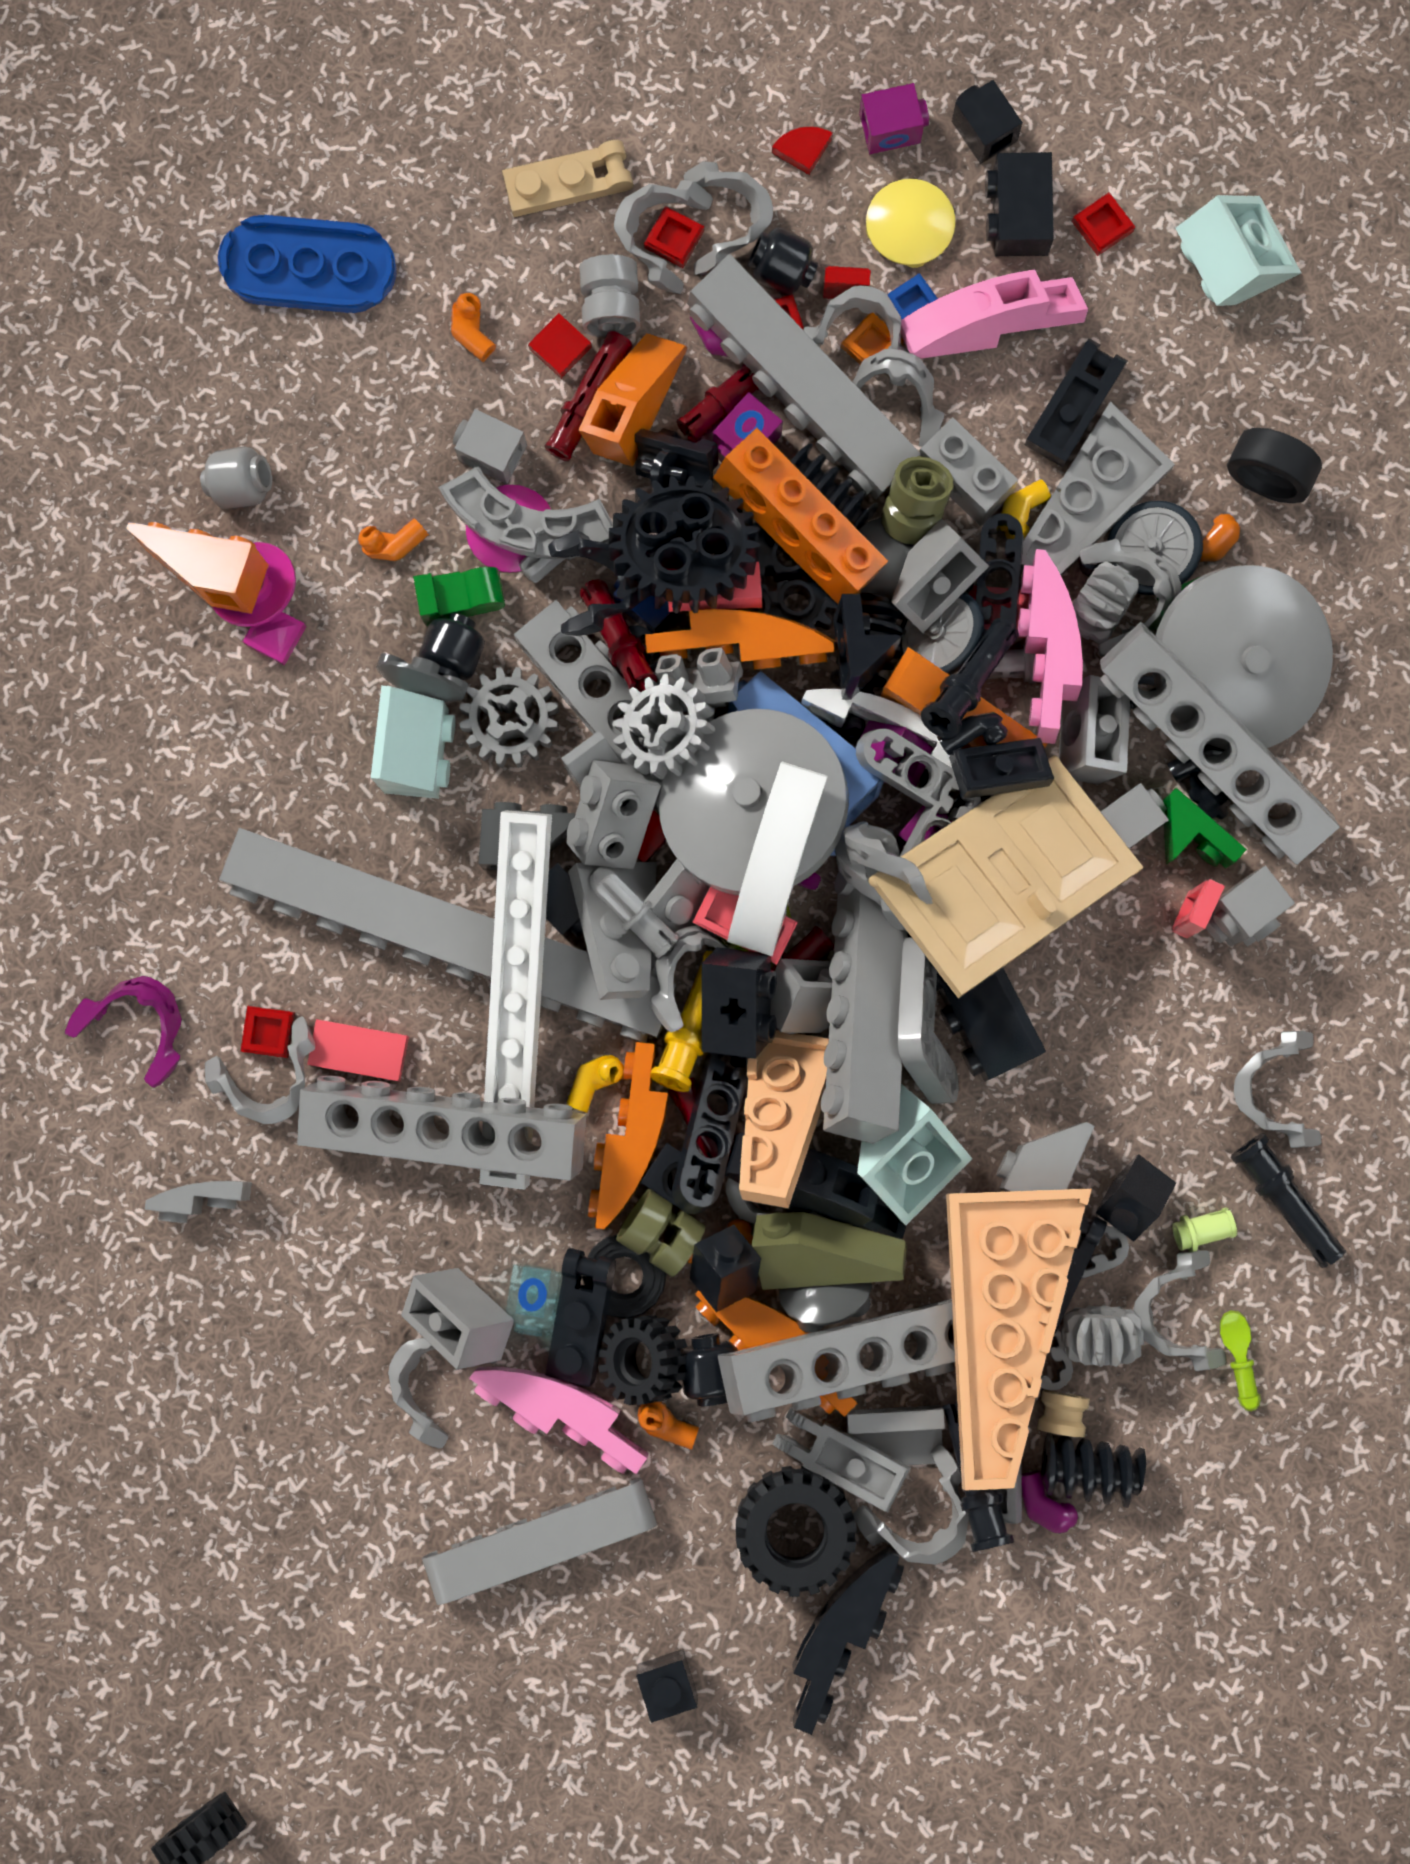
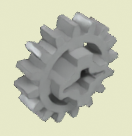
M501 667L496 669L495 680L490 681L484 674L480 675L479 678L483 687L480 690L468 687L466 692L473 701L471 704H460L459 707L463 714L469 716V719L460 722L459 725L462 732H473L466 740L470 749L482 745L479 757L486 761L494 754L496 755V764L501 768L506 764L507 758H513L518 768L522 767V756L529 754L535 761L540 759L536 748L539 745L551 748L553 745L550 738L546 735L547 731H559L558 722L549 719V716L559 713L558 705L552 702L545 703L553 695L550 687L546 686L538 690L540 682L538 675L534 673L525 681L523 680L522 670L519 667L514 669L512 677H506ZM513 689L511 694L501 696L494 695L495 693L502 690ZM533 700L536 701L539 707L540 718L538 725L528 715V710L532 706ZM496 709L509 714L516 709L515 712L523 726L518 722L514 723L512 721L506 722L503 726V721ZM481 710L490 719V725L486 729L487 733L485 736L480 728ZM521 737L526 740L515 746H504L508 740Z
M663 674L660 685H658L648 677L645 679L646 690L640 692L632 687L629 690L633 698L630 704L619 703L618 707L625 715L623 719L614 720L612 725L623 734L618 735L613 741L615 745L624 750L621 758L630 765H634V768L643 775L647 776L651 771L659 779H664L668 768L671 772L680 776L683 770L682 763L687 761L693 766L698 764V760L694 755L697 749L702 751L709 750L710 746L703 741V737L706 734L714 733L715 727L705 721V719L712 716L714 711L704 702L706 695L697 687L693 688V685L685 678L681 677L676 682L668 674ZM679 700L685 703L689 715L683 714V707L679 705ZM639 738H644V746L648 748V753L642 749Z

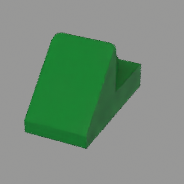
M1175 788L1163 799L1167 809L1164 814L1169 819L1164 823L1166 865L1176 859L1192 840L1198 844L1195 848L1197 854L1214 867L1221 864L1226 869L1233 865L1247 850L1178 788Z

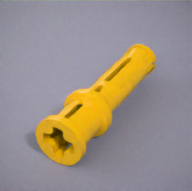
M706 951V952H704L702 962H703L713 951ZM702 963L681 1013L683 1027L675 1032L668 1031L664 1037V1042L667 1044L658 1067L652 1068L650 1073L651 1078L658 1084L680 1092L690 1090L692 1082L689 1077L697 1056L704 1054L702 1052Z

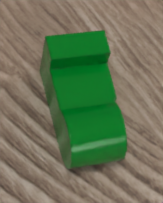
M479 567L462 573L459 571L432 576L431 573L413 576L419 613L425 626H429L431 621L435 619H448L452 613L470 617L498 611L505 607L500 572L496 567Z

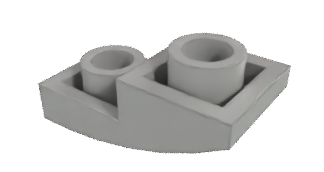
M211 1181L173 1188L147 1199L145 1210L159 1211L158 1220L187 1223L188 1214L202 1213L204 1197H208L207 1206L236 1209L237 1200H250L252 1182Z

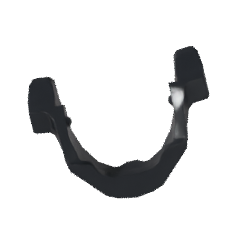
M579 530L559 537L548 545L551 557L567 558L580 556L601 563L614 572V561H609V544L592 541L589 539V536ZM617 576L620 586L616 593L617 598L623 600L622 603L591 604L587 608L588 611L572 617L561 624V632L565 635L581 636L602 631L604 629V619L624 613L640 603L638 601V586L625 590L624 576Z

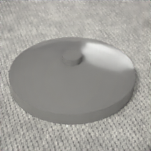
M1256 565L1224 567L1209 572L1194 580L1175 597L1163 615L1157 629L1156 637L1267 748L1283 742L1300 730L1316 712L1326 693L1333 663L1332 639L1326 617L1315 598L1303 585L1278 570ZM1153 672L1155 688L1158 689L1162 685L1164 677L1159 673ZM1189 705L1179 706L1172 712L1171 720L1178 724L1187 723L1195 716L1196 709ZM1213 738L1205 745L1225 750L1228 741L1223 738Z
M747 709L732 712L710 721L709 723L715 727V732L706 734L703 737V741L710 746L709 750L702 751L697 749L694 753L698 764L693 766L685 761L682 763L683 770L680 776H677L667 768V773L662 781L659 797V814L662 830L669 847L681 864L695 878L716 890L739 895L763 814L779 766L783 761L828 776L793 886L799 884L826 862L837 846L845 828L849 807V793L844 770L836 753L815 728L805 721L784 712L770 709Z

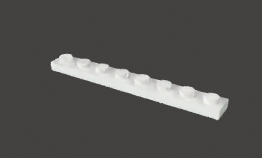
M506 810L502 811L500 816L484 1101L498 1103V1099L517 1098L525 1100L526 1107H534L552 825L551 814ZM483 1121L482 1135L486 1139L494 1141L495 1131L493 1127ZM525 1127V1137L532 1144L533 1128ZM480 1169L479 1184L525 1190L530 1185V1175Z

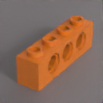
M758 428L725 456L713 477L723 489L726 487L730 489L729 495L734 500L739 498L744 500L743 509L746 512H753V519L837 604L842 594H858L888 562Z

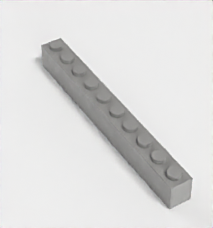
M238 829L219 878L222 882L232 886L230 895L256 904L258 896L275 902L272 910L295 919H299L301 912H305L318 917L316 926L342 935L344 927L361 933L360 942L381 950H385L387 943L405 948L402 957L426 966L429 965L430 959L433 958L448 964L446 973L468 981H472L474 974L491 979L495 919L245 829ZM545 937L540 1007L557 1013L561 1005L578 1011L577 1020L598 1028L603 1027L604 1021L622 1026L619 1035L637 1042L646 1043L648 1036L659 1039L663 1025L653 1013L651 997L660 991L657 977L650 975V990L641 998L600 1000L588 952ZM673 983V990L675 995L677 986L675 983Z

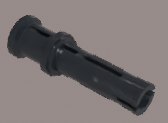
M1004 618L993 620L989 629L958 673L945 677L940 685V694L936 700L926 704L921 712V720L930 732L942 738H953L959 733L962 728L961 720L965 714L974 710L981 701L980 690L1019 637L1018 629L1013 630L1007 637L1015 626L1012 622Z
M1262 1133L1255 1136L1237 1149L1230 1158L1235 1164H1242L1257 1184L1255 1191L1258 1195L1264 1198L1269 1197L1300 1240L1312 1253L1319 1266L1326 1268L1329 1264H1334L1346 1253L1345 1248L1332 1235L1314 1208L1298 1190V1187L1292 1181L1294 1179V1171L1289 1165H1282L1267 1145L1269 1138L1266 1134Z
M955 1402V1404L944 1405L942 1408L945 1412L961 1476L958 1404ZM999 1489L964 1490L966 1497L961 1498L962 1503L960 1505L962 1511L968 1513L974 1542L971 1544L972 1552L1014 1543L1013 1535L1007 1534L1000 1506L1004 1498L999 1493Z

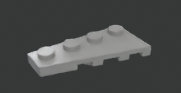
M1111 401L1024 539L1022 572L1024 565L1032 566L1036 549L1046 550L1062 576L1080 559L1079 553L1083 548L1095 544L1174 467L1175 464Z

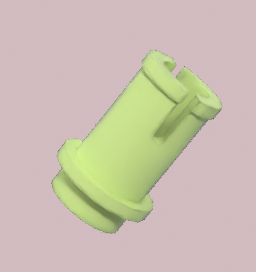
M1227 1207L1220 1211L1190 1219L1187 1215H1183L1180 1217L1179 1222L1172 1224L1178 1248L1180 1250L1188 1249L1190 1252L1197 1251L1200 1245L1237 1236L1234 1217Z

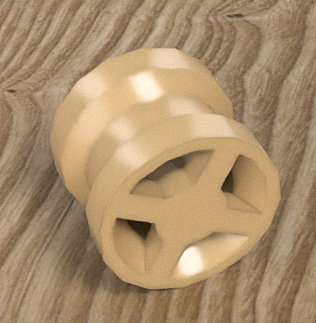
M1043 1390L1041 1401L1045 1405L1044 1415L1038 1419L1037 1429L1053 1434L1085 1437L1086 1427L1082 1423L1083 1412L1089 1408L1090 1398Z

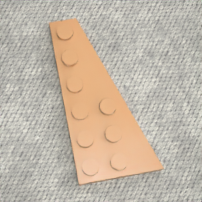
M1092 1189L946 1194L963 1490L1011 1489L1015 1487L1029 1433L1030 1417L1035 1398H1038L1043 1367L1047 1353L1049 1354L1068 1283L1069 1267L1074 1248H1077L1085 1206L1088 1205Z

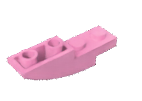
M1034 269L988 279L943 296L902 319L901 335L909 353L914 354L920 359L997 348L1001 334L1083 323L1088 307L1073 277L1041 282Z
M1036 549L1032 566L1024 565L1021 593L1029 594L1028 609L1020 608L1018 632L1020 637H1026L1025 653L1035 654L1033 682H1041L1040 698H1032L1029 726H1037V738H1041L1042 743L1055 744L1060 730L1062 700L1077 702L1082 688V648L1076 613L1066 585L1046 550Z
M479 1367L469 1378L477 1384L474 1389L476 1394L494 1406H498L501 1401L514 1410L516 1413L512 1417L513 1420L527 1431L536 1434L540 1429L547 1434L557 1419L565 1423L562 1431L583 1446L588 1441L592 1442L604 1451L601 1459L622 1474L627 1469L637 1474L648 1458V1452L611 1427L621 1410L602 1397L576 1384L546 1376L543 1373L508 1367Z

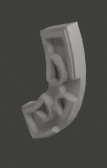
M479 466L438 487L450 508L473 532L502 549L535 558L564 559L551 557L548 545L553 540L576 530L589 536V539L592 541L609 544V528H613V522L600 498L591 503L569 509L533 510L517 504L516 501L496 489L484 476Z

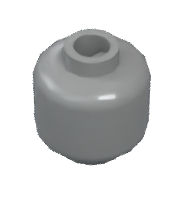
M242 446L213 452L206 461L205 470L201 472L200 482L205 495L211 497L218 507L232 510L260 504L265 499L267 492L271 490L272 472L264 456L259 455L250 447Z

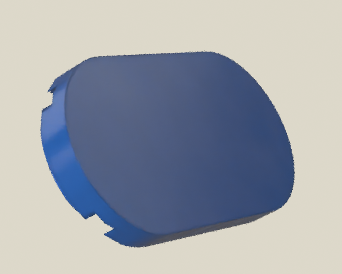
M256 215L241 221V225L236 227L233 232L230 230L224 236L218 251L219 271L229 289L242 300L257 305L343 313L363 312L382 302L392 290L397 275L396 259L387 241L375 229L360 223Z

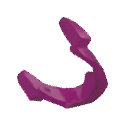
M141 976L120 982L100 1001L95 1002L84 998L71 1015L64 1032L72 1038L77 1037L94 1019L100 1021L103 1015L107 1013L111 1002L124 995L136 996L139 1004L155 1008L160 1016L161 1023L160 1044L144 1080L154 1088L161 1085L175 1070L180 1060V1055L173 1049V1042L180 1029L182 1018L174 994L160 981L151 977Z

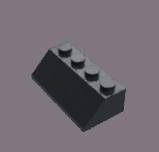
M1004 968L998 970L959 999L937 971L936 991H939L946 1005L945 1008L940 1010V1013L950 1033L954 1035L959 1032L968 1049L962 1051L961 1054L974 1077L981 1074L985 1082L1046 1053Z

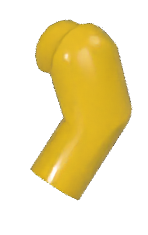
M1039 479L1014 492L1003 503L1001 513L1012 515L1020 522L1024 539L1030 531L1029 526L1026 524L1030 510L1051 498L1046 483ZM1000 526L1001 531L1005 532L1007 540L1015 538V535L1009 534L1007 526Z
M603 1055L582 1064L577 1070L566 1105L588 1113L594 1092L617 1083L622 1079L624 1073L622 1062L613 1055Z

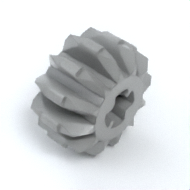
M1107 561L1099 564L1094 569L1073 603L1080 636L1101 644L1112 635L1138 592V579L1131 576L1129 571L1119 565L1114 566Z
M1088 1305L1086 1308L1076 1307L1064 1315V1326L1061 1327V1342H1064V1353L1073 1362H1081L1085 1366L1098 1365L1102 1367L1111 1365L1117 1367L1119 1364H1130L1141 1356V1345H1144V1329H1141V1318L1131 1309H1123L1120 1306Z

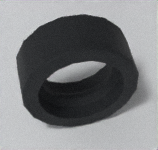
M1251 428L1244 430L1227 463V469L1233 479L1244 488L1273 501L1295 504L1304 502L1309 496L1322 469L1321 458L1311 447L1295 437L1269 428Z

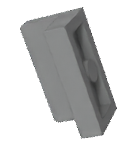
M940 1405L851 1410L846 1415L847 1433L905 1465L936 1464L931 1456V1451L939 1444L943 1446L942 1429H945L944 1409Z

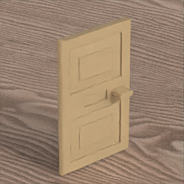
M1056 755L1048 758L1054 780L1049 787L994 794L901 856L914 863L919 869L933 904H926L920 900L910 885L897 877L878 871L868 879L869 884L881 896L958 999L1144 868Z

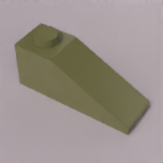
M777 1212L757 1215L751 1246L761 1257L759 1278L763 1290L904 1280L907 1251L905 1240L806 1212Z

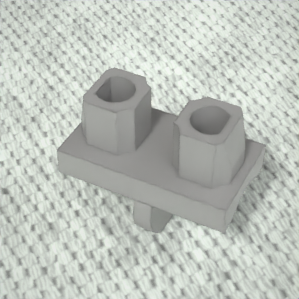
M714 648L700 653L697 667L686 668L682 657L678 656V654L661 656L655 673L658 685H660L663 674H668L676 682L681 677L685 678L693 685V688L697 687L706 695L704 702L714 711L712 716L705 719V721L710 722L714 720L715 708L726 707L728 702L737 701L738 681L743 676V669L740 661L729 662L722 648ZM679 700V705L683 707V712H688L685 703Z

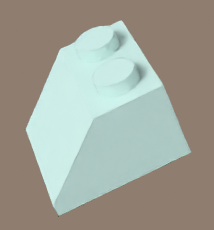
M1217 195L1175 228L1182 240V252L1191 263L1195 264L1203 279L1201 282L1202 289L1206 296L1215 302L1216 306L1236 305L1301 273L1260 196Z
M381 685L371 779L384 794L439 799L440 787H448L450 760H443L445 742L452 743L454 739L455 715H448L449 709L443 700L392 686Z
M901 1084L899 1131L874 1144L862 1141L857 1173L900 1221L907 1225L972 1160V1157L932 1109Z

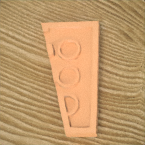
M776 1030L773 1042L768 1043L756 1059L748 1058V1091L744 1108L746 1122L745 1135L742 1139L739 1184L742 1200L789 1208L822 1110L821 1098L826 1089L827 1067L824 1065V1052L829 1038L798 1033L787 1034Z

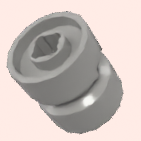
M614 254L599 255L584 260L579 266L581 294L586 297L585 303L582 306L583 331L595 337H606L608 331H615L622 335H630L637 332L640 328L639 299L634 296L638 292L637 262L632 258Z

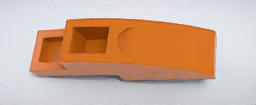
M709 609L698 610V613H693L691 610L689 611L690 630L645 634L647 653L659 652L660 657L678 654L682 659L688 658L687 649L705 647V650L722 648L725 654L734 653L733 644L739 643L741 662L753 661L754 670L781 667V658L799 656L800 665L828 662L827 653L837 651L835 640L813 628L779 616L748 610Z
M636 1042L635 1052H626L623 1079L631 1080L629 1099L621 1098L618 1114V1126L626 1127L625 1136L606 1134L605 1143L597 1142L594 1170L602 1171L600 1190L591 1189L588 1217L596 1218L595 1228L607 1229L624 1210L649 1169L659 1143L665 1122L669 1094L651 1091L652 1078L650 1073L652 1068H654L655 1044Z
M699 1290L695 1292V1295L701 1300L695 1306L697 1310L713 1326L722 1321L734 1333L729 1342L733 1343L738 1351L811 1333L801 1330L797 1321L790 1316L749 1296L715 1312ZM823 1354L815 1362V1373L821 1381L829 1373L825 1369L829 1361ZM837 1392L820 1396L821 1405L819 1406L829 1415L836 1409L845 1417L858 1403L854 1397L838 1399Z

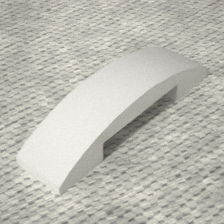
M841 689L806 690L801 704L816 717L841 728L850 712L867 721L872 720L906 727L934 748L932 756L952 768L950 756L942 748L937 735L925 727L921 720V715L898 703L869 693L859 692L851 700H842Z
M783 761L781 762L753 846L727 942L773 956L808 836L828 778L827 775Z

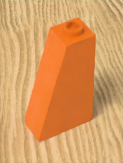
M908 647L885 684L881 697L898 703L921 715L925 705L936 700L940 694V685L949 674ZM982 697L977 707L967 712L963 717L995 712L1003 718L1001 723L1008 729V734L999 743L1037 738V735ZM981 735L960 749L985 746L987 744ZM1043 743L1044 749L1048 743Z

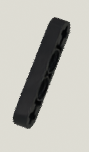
M709 1052L704 1060L672 1187L675 1203L687 1213L698 1214L704 1212L717 1201L720 1195L748 1080V1058L727 1055L731 1057L730 1064L735 1068L728 1073L725 1082L718 1081L723 1076L725 1062L720 1060L724 1054ZM709 1094H718L725 1099L728 1105L726 1115L720 1116L711 1112L707 1105V1096ZM698 1136H708L714 1140L718 1148L716 1157L707 1158L700 1154L696 1147ZM699 1170H704L707 1172L701 1176L699 1190L706 1194L696 1199L693 1197V1189L688 1186L698 1177Z

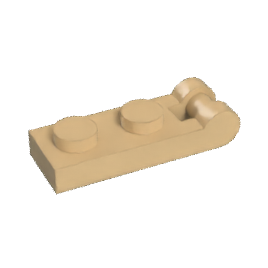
M611 140L604 142L598 148L502 170L513 217L631 190L634 184L631 172L625 169L623 161L626 159V152L623 142ZM606 165L608 174L605 177L596 179L593 168Z

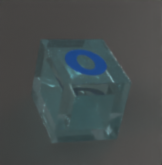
M519 1263L513 1265L506 1313L514 1319V1332L542 1336L543 1328L552 1329L554 1327L563 1276L562 1270Z

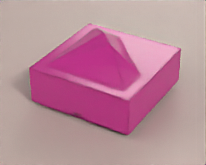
M281 612L266 623L251 626L242 642L246 646L285 666L307 626L303 622Z

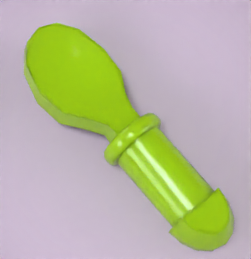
M1230 1310L1224 1313L1220 1320V1336L1223 1344L1235 1357V1361L1230 1363V1367L1234 1370L1239 1404L1246 1411L1252 1412L1259 1407L1261 1398L1257 1391L1252 1367L1254 1361L1246 1357L1251 1342V1329L1243 1314L1239 1311Z

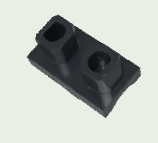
M642 428L635 433V443L638 447V460L635 472L638 476L649 478L651 486L652 481L656 480L663 488L669 487L670 476H674L677 479L679 486H685L690 476H694L696 487L702 488L708 480L713 481V470L718 465V445L716 442L702 439L698 443L682 440L677 432L664 428L658 433Z

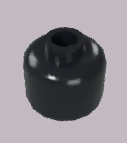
M777 227L770 231L769 234L764 232L760 234L750 255L748 267L753 268V278L760 285L787 296L794 294L800 285L805 288L809 287L816 273L818 262L812 260L813 246L809 240Z
M452 613L448 619L439 618L431 621L418 657L437 663L440 666L438 674L441 676L449 675L461 680H468L475 673L485 640L474 629L476 623L463 615Z
M719 1333L692 1337V1347L686 1348L681 1352V1356L686 1355V1364L680 1365L681 1370L686 1372L685 1380H681L684 1395L690 1399L697 1400V1406L701 1407L728 1403L718 1355L738 1351L736 1346L728 1341L720 1342Z

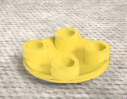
M918 179L898 180L882 188L871 201L866 216V233L875 249L888 260L907 265L911 268L921 267L942 254L950 244L955 230V213L947 196L933 184Z

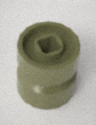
M921 456L907 458L899 463L881 514V523L885 531L893 539L905 544L916 545L943 518L944 509L953 490V477L943 464L934 459Z
M648 1189L639 1198L626 1217L616 1240L638 1255L648 1252L649 1262L673 1277L693 1254L694 1244L700 1242L706 1226L684 1211L674 1214L671 1202ZM666 1228L670 1232L665 1240L661 1242L658 1239Z

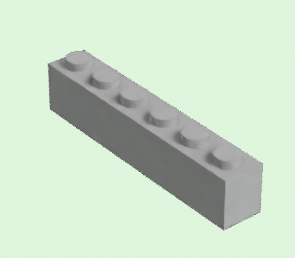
M730 253L690 291L687 304L691 308L688 311L696 324L705 331L711 328L723 341L720 345L726 355L736 364L743 362L755 373L752 379L756 386L766 396L772 397L775 395L786 407L784 413L790 422L800 430L806 428L818 440L816 447L820 453L824 454L831 463L838 461L850 473L847 479L853 480L852 486L858 492L864 490L866 496L870 493L877 499L891 486L899 463L907 458L921 455L907 438Z
M866 866V874L869 877L878 872ZM838 872L834 886L835 892L838 893L837 913L832 923V933L835 936L834 956L829 967V975L832 978V994L826 1013L827 1021L830 1023L829 1042L824 1052V1065L827 1067L826 1089L821 1098V1109L824 1112L823 1131L874 1144L899 1131L902 1061L898 1050V1022L903 942L908 937V932L906 929L901 931L892 927L886 920L882 907L876 901L865 896L850 885L843 875Z

